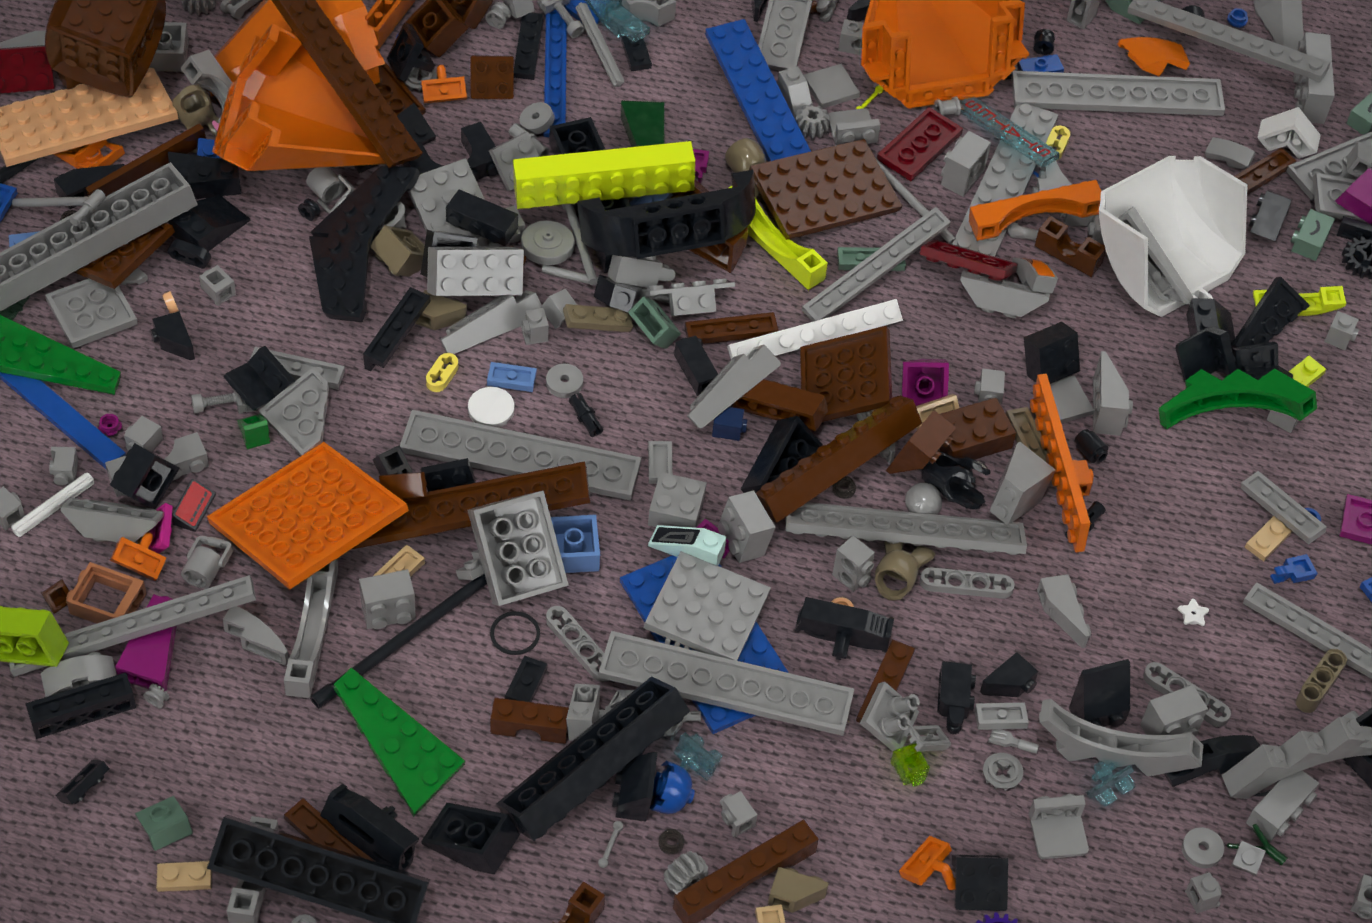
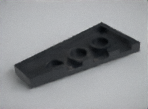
M415 103L397 115L416 143L421 141L425 145L436 139L435 133ZM380 164L357 165L354 167L360 174Z
M1276 277L1232 342L1231 347L1237 348L1268 343L1271 338L1282 332L1289 322H1293L1298 317L1297 315L1301 311L1306 310L1310 305L1282 277Z

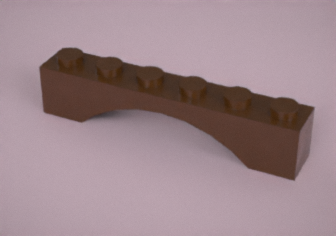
M803 819L674 895L673 910L683 923H698L710 916L728 899L754 881L777 871L779 867L794 866L816 853L819 839Z

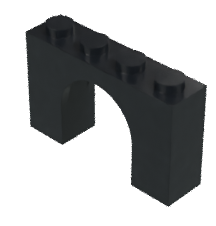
M482 122L461 128V142L470 156L467 162L476 181L487 176L497 175L498 170L489 153V150L496 146ZM421 141L417 142V145L423 154L418 159L403 163L404 167L417 168L420 174L443 166L430 158Z

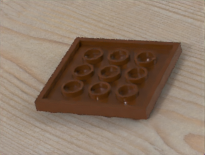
M163 223L74 272L115 289L175 232L173 226Z
M887 326L800 347L801 389L819 393L826 397L828 413L822 422L882 408L892 399L890 330Z

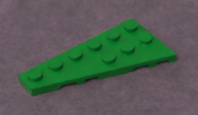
M0 315L1 373L115 395L121 378L120 371Z
M350 668L334 683L335 692L348 713H351L361 734H364L369 742V747L387 776L395 784L397 792L404 799L414 817L465 765V760L353 668Z

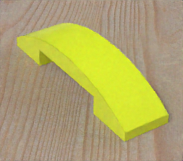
M1343 286L1320 287L1319 293H1300L1299 295L1310 306L1306 310L1301 311L1297 316L1323 314L1345 307L1346 300ZM1253 290L1255 307L1267 290Z

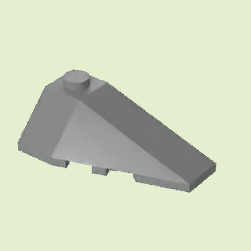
M1253 0L1255 13L1262 19L1265 29L1269 30L1274 38L1273 42L1297 50L1299 40H1303L1304 37L1302 0Z

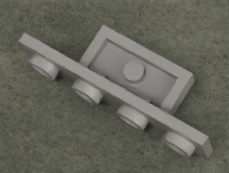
M727 278L715 279L711 285H706V281L692 282L691 287H685V283L671 284V289H664L663 285L650 286V291H643V296L669 293L671 316L715 312L714 289L735 287V282L727 283Z

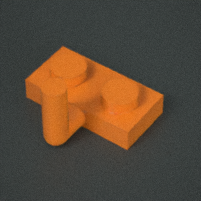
M444 65L437 67L436 74L438 79L421 80L424 104L467 99L464 76L447 78Z
M147 532L137 540V543L124 537L119 538L110 561L156 581L167 557L148 549L153 535Z
M929 836L900 868L901 878L922 886L936 870L942 873L947 889L954 890L955 878L951 867L947 863L942 862L952 851L950 844Z

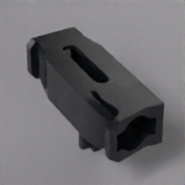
M805 597L804 605L798 613L794 631L804 630L805 633L812 637L835 642L832 656L836 657L837 660H841V658H847L849 645L887 652L894 618H888L869 610Z
M341 784L329 794L320 816L326 819L341 836L378 863L391 867L394 866V868L403 871L408 869L413 863L415 845L419 837L395 820L398 814L394 812L396 809L394 806L389 808L386 806L380 809L366 797L349 790L344 784ZM405 856V863L401 866V860Z

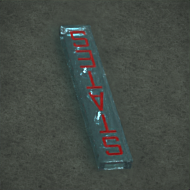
M976 97L966 98L960 102L961 114L1042 168L1059 159L1058 151Z

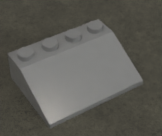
M543 490L467 510L493 605L501 606L569 586Z

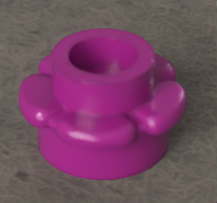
M105 414L100 418L98 429L103 434L113 436L117 434V431L121 430L122 423L116 415Z

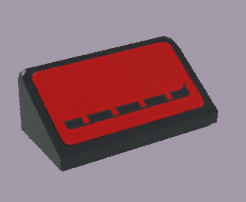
M191 479L172 513L173 525L196 532L216 493L197 480Z

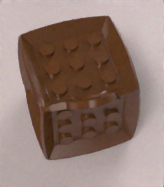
M56 0L45 33V50L51 68L87 86L120 96L132 97L146 75L159 45L166 18V1Z

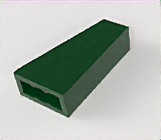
M621 100L620 118L631 147L664 144V102Z

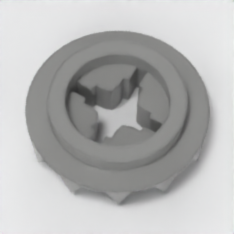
M413 67L404 84L409 86L410 90L416 88L420 92L422 89L421 81L417 80L419 74H421L422 80L437 79L436 71L433 69L431 73Z
M995 753L985 760L982 775L985 776L986 783L992 784L995 789L1002 788L1007 791L1009 788H1016L1021 782L1023 767L1020 761L1013 755ZM998 768H1000L1002 771L1005 769L1008 770L1006 775L1007 777H1005V775L1003 774L1000 776H996L999 771Z

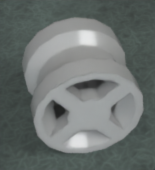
M495 2L491 10L486 14L485 19L490 26L501 29L505 25L506 20L510 18L511 10L506 4Z

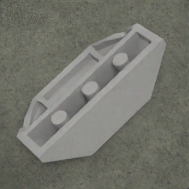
M965 270L962 271L960 278L961 283L977 307H981V310L989 313H994V311L1001 312L1009 318L1026 315L1047 303L1050 297V293L1031 291L1027 285L1006 280L996 281L990 279L989 276L972 274Z
M69 498L61 506V512L83 537L93 538L97 542L112 541L118 543L121 537L135 542L156 526L164 517V512L150 508L89 499Z

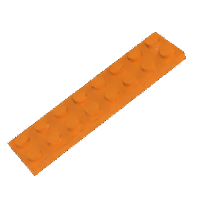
M1047 374L1037 375L1036 384L1033 385L1034 398L1030 400L1031 412L1036 414L1035 425L1037 431L1041 432L1042 449H1047L1046 462L1056 469L1051 482L1057 488V503L1062 505V520L1068 526V541L1073 543L1075 552H1084L1090 528L1089 516Z

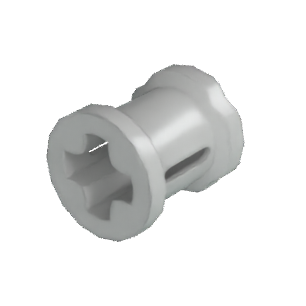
M956 96L952 97L951 100L945 101L937 99L934 103V109L943 116L950 114L959 116L961 104Z

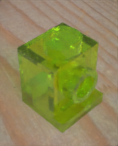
M910 744L894 750L892 754L891 764L895 767L904 786L910 783L912 786L922 784L929 772L930 767L922 752H917L915 749L917 744Z

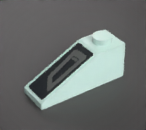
M657 525L648 546L676 557L682 551L718 566L725 552L726 536L705 528Z

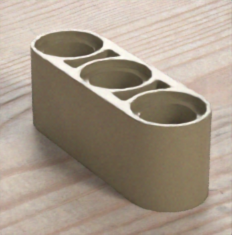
M1331 649L1323 656L1303 684L1296 698L1298 709L1305 713H1311L1320 705L1346 665L1347 657L1341 650Z

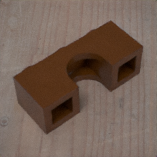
M1049 216L1038 230L1035 247L1092 277L1103 263L1106 253L1105 245L1090 237H1087L1082 244L1075 243L1068 236L1069 226Z
M494 697L490 719V734L516 737L518 730L528 729L537 732L541 736V741L566 744L568 733L566 718L569 707Z
M583 881L568 901L567 910L559 923H594L604 910L605 895Z

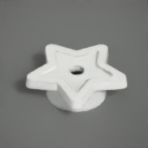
M1191 599L1188 605L1177 608L1183 614V623L1185 625H1205L1204 616L1209 612V609L1199 606L1195 599Z

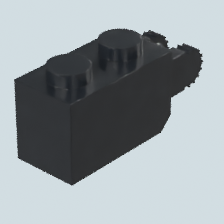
M942 661L939 672L937 712L941 716L947 717L946 728L950 734L954 735L959 734L964 719H967L968 712L974 709L975 696H971V689L974 690L976 675L972 674L971 664Z

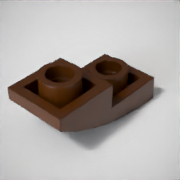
M424 472L379 476L380 484L400 499L427 496Z

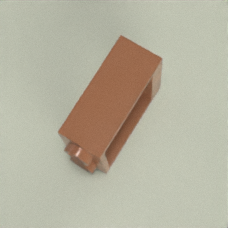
M90 562L87 568L80 572L75 588L71 589L67 594L66 603L69 613L94 623H100L135 612L146 596L145 584L143 580ZM95 582L126 592L114 614L83 603Z

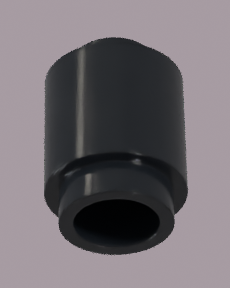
M1084 429L1075 437L1074 442L1077 449L1091 463L1102 462L1107 457L1108 446L1093 431Z

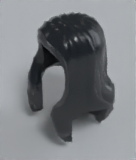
M941 452V455L933 464L928 462L921 471L924 482L934 485L949 502L957 503L966 509H980L982 504L986 502L985 496L975 488L976 477H973L972 471L974 469L989 475L991 473L990 469L984 463L969 457L955 458Z

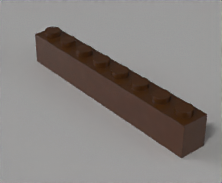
M904 396L893 397L888 404L874 410L866 419L856 422L851 429L838 434L832 442L819 447L817 452L811 456L801 459L795 467L782 472L780 477L774 481L764 484L761 490L756 492V495L770 519L778 523L923 424L914 400Z

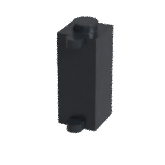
M695 335L675 342L674 356L694 392L699 396L718 373L703 348L704 343L702 339H698Z

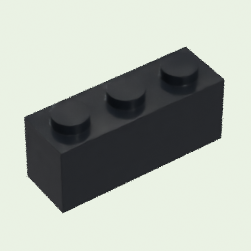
M458 189L446 206V222L465 229L474 235L484 237L493 243L506 247L518 230L517 213Z

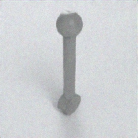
M621 821L613 823L614 831L603 858H600L598 861V865L601 868L607 867V859L618 832L623 830V823Z

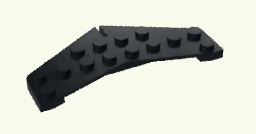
M388 165L379 167L311 231L313 236H309L320 301L322 310L328 318L363 322L367 308L365 292L370 247L376 232L406 191H411L420 175L417 168L401 166L389 168Z

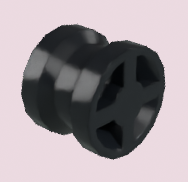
M1040 29L1035 32V42L1033 45L1035 53L1041 55L1051 54L1054 51L1055 41L1053 31Z

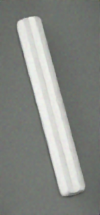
M89 473L81 475L11 526L13 533L17 537L27 533L59 510L69 498H75L94 484L93 477Z

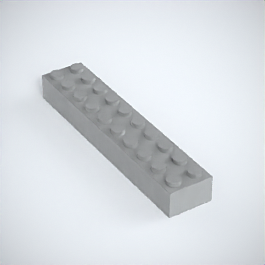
M170 162L106 196L101 204L92 213H88L78 225H73L70 222V218L74 215L72 214L0 252V311L197 206L198 204L191 186Z

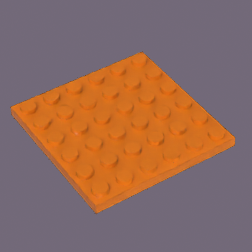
M322 442L208 515L207 519L210 525L288 589H292L408 512L409 509L407 503L328 444Z

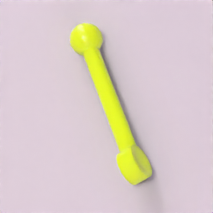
M880 85L876 86L875 92L861 106H857L856 109L865 108L878 94L883 93L884 89Z

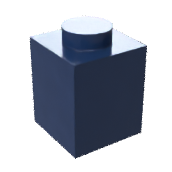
M728 407L714 418L712 437L740 441L741 433H746L748 420L743 419L744 409Z

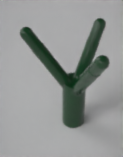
M1254 824L1253 831L1263 844V846L1256 847L1265 850L1267 855L1282 866L1287 857L1272 846L1265 838L1259 826ZM1228 843L1227 847L1238 849L1239 844Z

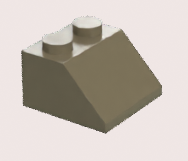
M384 225L371 245V248L376 252L375 256L382 262H385L389 266L388 270L395 276L409 277L421 270L425 246L412 231Z

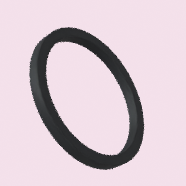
M512 611L500 615L493 622L490 637L494 646L501 652L509 655H521L531 651L537 645L540 638V628L536 620L530 615L519 611ZM508 616L525 617L534 624L537 633L536 638L526 649L519 651L507 650L501 647L494 637V629L498 622Z

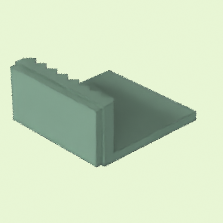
M174 796L135 813L148 834L152 848L155 851L193 834L188 817Z

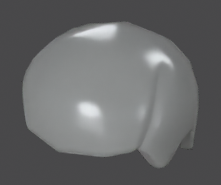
M918 483L907 491L905 504L910 512L938 515L942 509V497L934 485Z

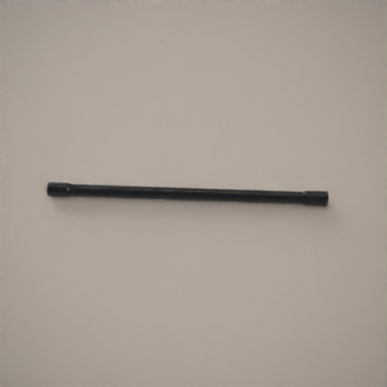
M485 574L467 583L352 668L363 676L487 585ZM343 675L310 696L312 703L318 709L337 696L334 690V683Z

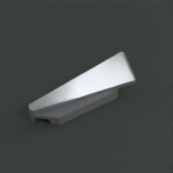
M1135 207L1130 208L1118 219L1148 238V283L1160 299L1167 301L1176 300L1189 304L1193 298L1192 294Z
M525 290L522 295H518L515 298L512 295H501L448 327L446 330L447 335L440 339L446 353L455 354L516 329L522 325V320H525L526 310L538 309L542 306L536 292Z
M765 345L754 347L747 356L745 354L734 356L690 406L691 412L687 414V417L698 428H703L777 369L781 362Z

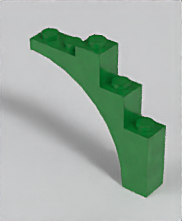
M1275 368L1259 380L1239 369L1226 376L1223 380H1220L1201 369L1185 380V390L1159 408L1160 424L1164 428L1169 429L1184 419L1207 411L1231 407H1254L1280 412L1301 421L1317 409L1316 391Z

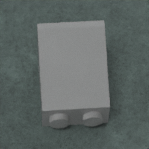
M1018 442L1001 477L990 512L1008 526L1041 502L1056 469L1024 444Z

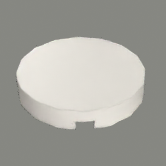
M485 387L477 390L468 401V414L474 423L500 428L506 425L507 421L514 416V401L512 396L503 389Z

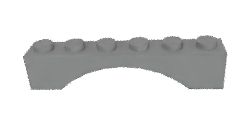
M337 559L307 578L300 626L294 648L288 659L284 677L286 696L310 699L312 695L338 576Z

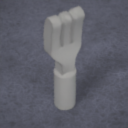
M992 729L988 742L1004 747L1013 746L1037 754L1039 744L1014 738L1011 732L1002 729Z

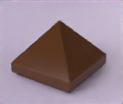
M62 579L41 593L54 614L67 606L66 597L69 589Z

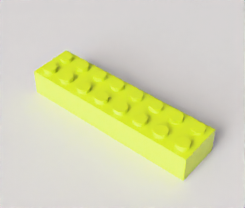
M691 141L513 159L514 192L517 209L575 204L577 201L598 197L600 200L694 191L695 157Z

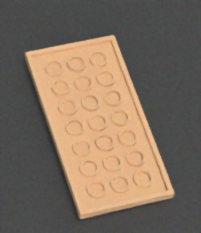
M154 68L148 69L132 97L120 96L85 84H79L69 90H57L54 93L35 96L28 100L16 101L0 107V154L6 167L174 121L179 119L178 113L173 107V103Z

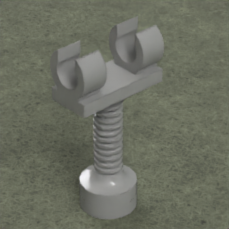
M570 0L537 1L544 14L557 10L568 25L566 30L571 38H577L585 31L583 24L579 20L574 21L564 7L570 3Z
M234 389L232 394L211 396L209 398L202 397L201 394L191 395L194 414L204 412V408L209 405L214 406L228 402H236L239 414L253 411Z

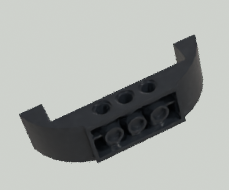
M754 170L731 173L732 188L606 211L599 197L577 201L581 241L599 252L622 257H636L637 259L726 243L725 240L742 232L755 216Z

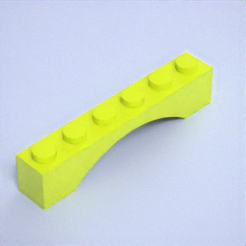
M755 197L756 211L753 220L746 227L748 228V234L806 289L810 290L824 281L828 262L814 249L800 246L790 239L786 240L783 234L766 216Z

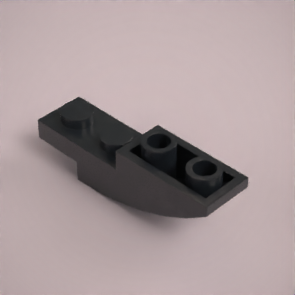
M1230 735L1200 741L1203 744L1202 767L1165 773L1164 775L1172 787L1215 769L1221 775L1261 745L1254 736Z

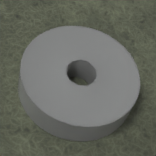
M537 102L529 105L522 111L519 121L522 128L536 135L545 132L552 126L555 115L547 103Z
M571 364L555 365L547 373V389L554 396L570 398L582 390L583 374L577 367Z
M1198 827L1186 834L1182 842V853L1190 864L1199 868H1211L1221 860L1224 854V843L1221 837L1213 830ZM1203 845L1207 850H1201L1199 846Z

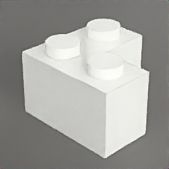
M1297 107L1261 120L1258 139L1268 151L1288 146L1294 155L1300 159L1317 153L1320 133L1301 109Z

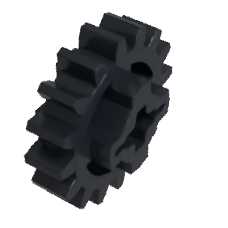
M1361 236L1359 241L1354 237L1352 242L1348 241L1341 255L1343 256L1342 263H1347L1346 270H1353L1352 275L1359 273L1360 278L1367 275L1369 280H1372V237L1369 240H1365L1364 236Z

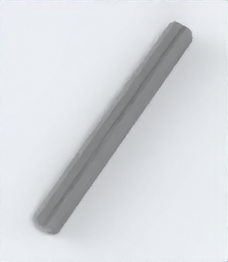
M580 2L576 6V11L613 86L620 87L625 80L587 3Z

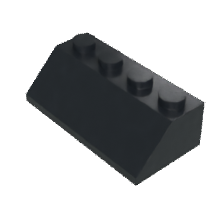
M798 416L777 420L741 487L743 493L753 490L755 493L758 492L764 484L774 481L780 477L782 472L792 469L801 459L811 456L817 452L819 447L823 446Z

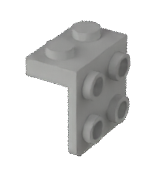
M867 109L828 113L830 116L829 127L835 146L865 139L867 144L878 142L881 125L879 119L871 120Z
M1066 794L1062 797L1050 798L1042 796L1033 799L1028 815L1037 855L1040 859L1087 855L1089 848L1081 818L1086 805L1084 795Z

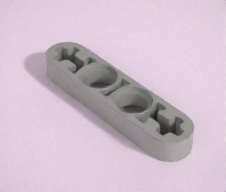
M934 567L924 569L920 577V585L927 591L999 599L1010 597L1015 586L1013 579L1007 575ZM928 576H932L934 582H929ZM942 577H945L944 583L941 584V582H942V579H941V578H942ZM956 578L960 580L961 585L952 586L948 580ZM982 581L985 584V588L978 589L974 587L973 582ZM991 582H993V589H989ZM1000 584H1005L1006 590H1002Z
M551 607L546 613L548 627L596 681H608L607 679L598 678V665L601 666L604 652L564 607ZM553 616H562L561 622L558 619L553 620ZM569 631H575L579 637L570 640L565 634ZM584 648H589L593 650L594 654L590 657H585L581 655L580 651Z
M1158 662L1149 663L1143 673L1144 681L1164 695L1174 692L1170 689L1171 684H1178L1181 688L1194 685ZM1156 671L1159 675L1154 678L1151 674ZM1167 677V678H1168V679H1167V682H1166V684L1164 685V684H1163V681H1165V678ZM1194 685L1206 706L1208 704L1211 705L1204 720L1215 727L1225 726L1231 716L1229 707ZM1221 712L1222 716L1217 718L1215 713Z

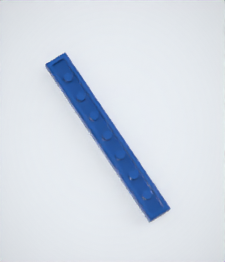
M557 10L546 14L544 103H547L554 112L555 120L552 126L566 123L567 24ZM550 128L544 132V137H549Z
M0 372V379L105 469V462L126 456V452L41 380Z

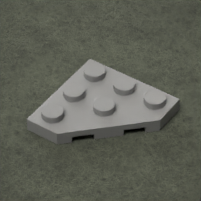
M312 367L258 410L260 415L267 420L273 429L300 456L323 442L329 393L328 381Z

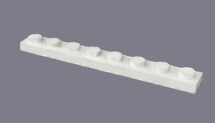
M897 299L733 343L728 345L727 348L731 359L741 354L747 356L754 347L765 345L775 356L800 350L802 346L901 322L903 319Z

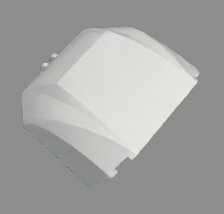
M1168 156L1101 191L1099 206L1101 234L1115 275L1133 300L1144 309L1160 317L1185 304L1181 301L1160 299L1148 283V238L1118 219L1130 208L1135 207L1193 298L1213 299L1208 291L1228 281L1245 255L1247 184L1201 156H1194V160H1176V156Z

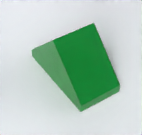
M257 414L237 420L247 449L270 443L268 423L262 415Z

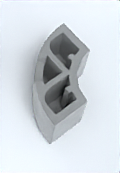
M617 0V10L628 22L645 20L659 27L675 19L676 1Z
M92 652L88 655L73 657L63 661L60 660L57 667L50 666L41 672L45 697L116 676L113 657L101 655L99 652Z

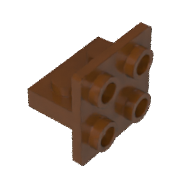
M472 55L470 57L471 98L513 99L514 57Z

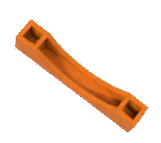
M1097 180L1009 199H1001L986 204H978L970 207L969 223L976 240L979 241L997 237L1013 222L1033 214L1058 212L1081 218L1099 214L1101 189Z

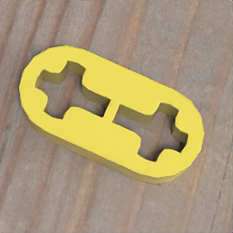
M1064 126L1053 127L1045 143V146H1052V149L1053 146L1057 147L1055 152H1053L1056 161L1062 157L1070 137L1069 129ZM1059 134L1062 135L1060 140L1057 139Z
M444 353L440 355L426 375V386L429 390L433 392L443 391L458 370V358L454 354ZM449 362L452 363V365L449 364V365H447V367L444 369V364H448Z

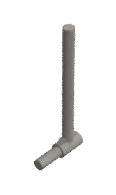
M96 189L89 197L14 198L12 205L13 207L82 206L70 218V222L73 225H78L88 213H92L101 204L106 196L103 191Z

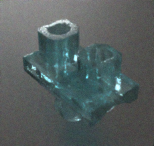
M687 733L682 734L679 738V744L673 752L682 760L680 766L686 771L691 768L708 781L719 765L722 754L716 749L708 752L703 748V738L698 734L689 736Z
M1102 761L1094 765L1096 773L1092 775V779L1095 782L1100 779L1102 782L1086 792L1090 799L1096 797L1100 804L1105 807L1118 799L1110 788L1114 784L1121 795L1135 788L1136 786L1129 775L1134 772L1130 765L1112 774L1111 771L1115 769L1113 763L1108 765Z

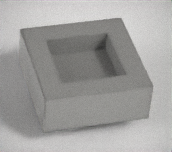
M1241 841L1231 866L1256 876L1266 851Z

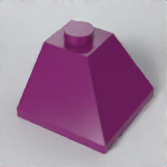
M946 359L903 361L901 396L913 399L916 406L948 396L949 362Z

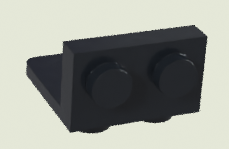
M1210 326L1176 345V353L1184 382L1201 369L1209 374L1218 371L1227 375L1237 370L1236 359L1230 344L1231 338L1227 331Z
M1268 342L1232 348L1236 359V369L1245 372L1253 378L1259 380L1275 368L1293 379V374L1278 364V343Z

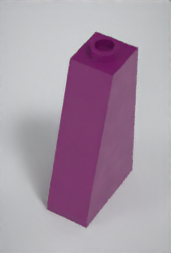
M1368 168L1335 202L1371 225L1372 170Z
M153 594L146 608L173 599L168 596L161 597ZM177 625L129 640L115 667L117 675L126 672L131 684L149 689L151 684L161 686V690L163 688L164 691H167Z

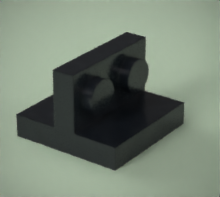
M404 22L387 60L397 78L406 81L413 67L432 73L435 64L413 26Z

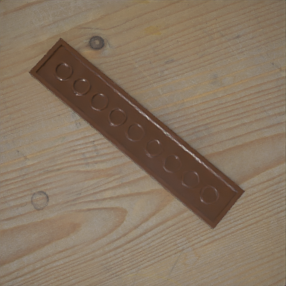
M272 0L388 167L391 168L418 159L423 152L339 35L329 18L320 8L317 1Z
M584 461L430 491L424 497L402 498L401 500L407 503L409 511L352 549L470 527L471 522L468 509L542 490L544 491L549 511L591 503L586 463Z

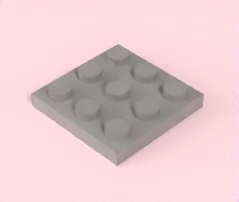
M466 158L420 174L416 184L411 191H408L426 233L427 230L450 224L446 222V206L458 189L484 199Z
M86 279L45 294L46 301L72 349L138 325L137 318L119 286L112 289L91 279Z

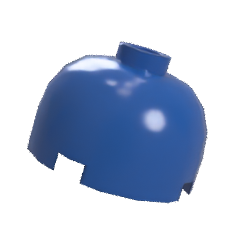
M665 761L661 765L665 767L663 772H657L655 775L652 795H655L653 805H650L649 809L663 814H674L682 810L686 803L690 804L692 802L695 790L692 789L690 774L683 767L670 761Z

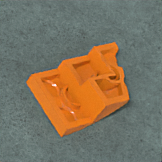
M1134 37L1121 39L1117 43L1119 47L1129 51L1128 56L1142 70L1159 77L1168 63L1184 70L1190 65L1183 46L1172 41L1151 37Z
M102 140L55 153L54 155L73 167L80 169L111 165L123 156L125 151L123 146ZM104 146L113 150L104 157L100 151Z

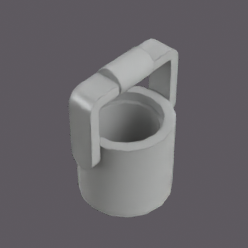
M330 167L314 168L306 179V184L319 197L317 202L329 214L355 190L341 174L337 176ZM345 185H346V187L348 188V190L346 191L345 194L342 195V193L344 192V189H345ZM341 196L332 209L327 205Z
M198 536L187 554L188 561L181 571L182 578L188 584L201 589L209 588L220 567H225L233 553L232 544L220 538ZM206 544L211 547L225 549L220 557L215 551L201 545Z

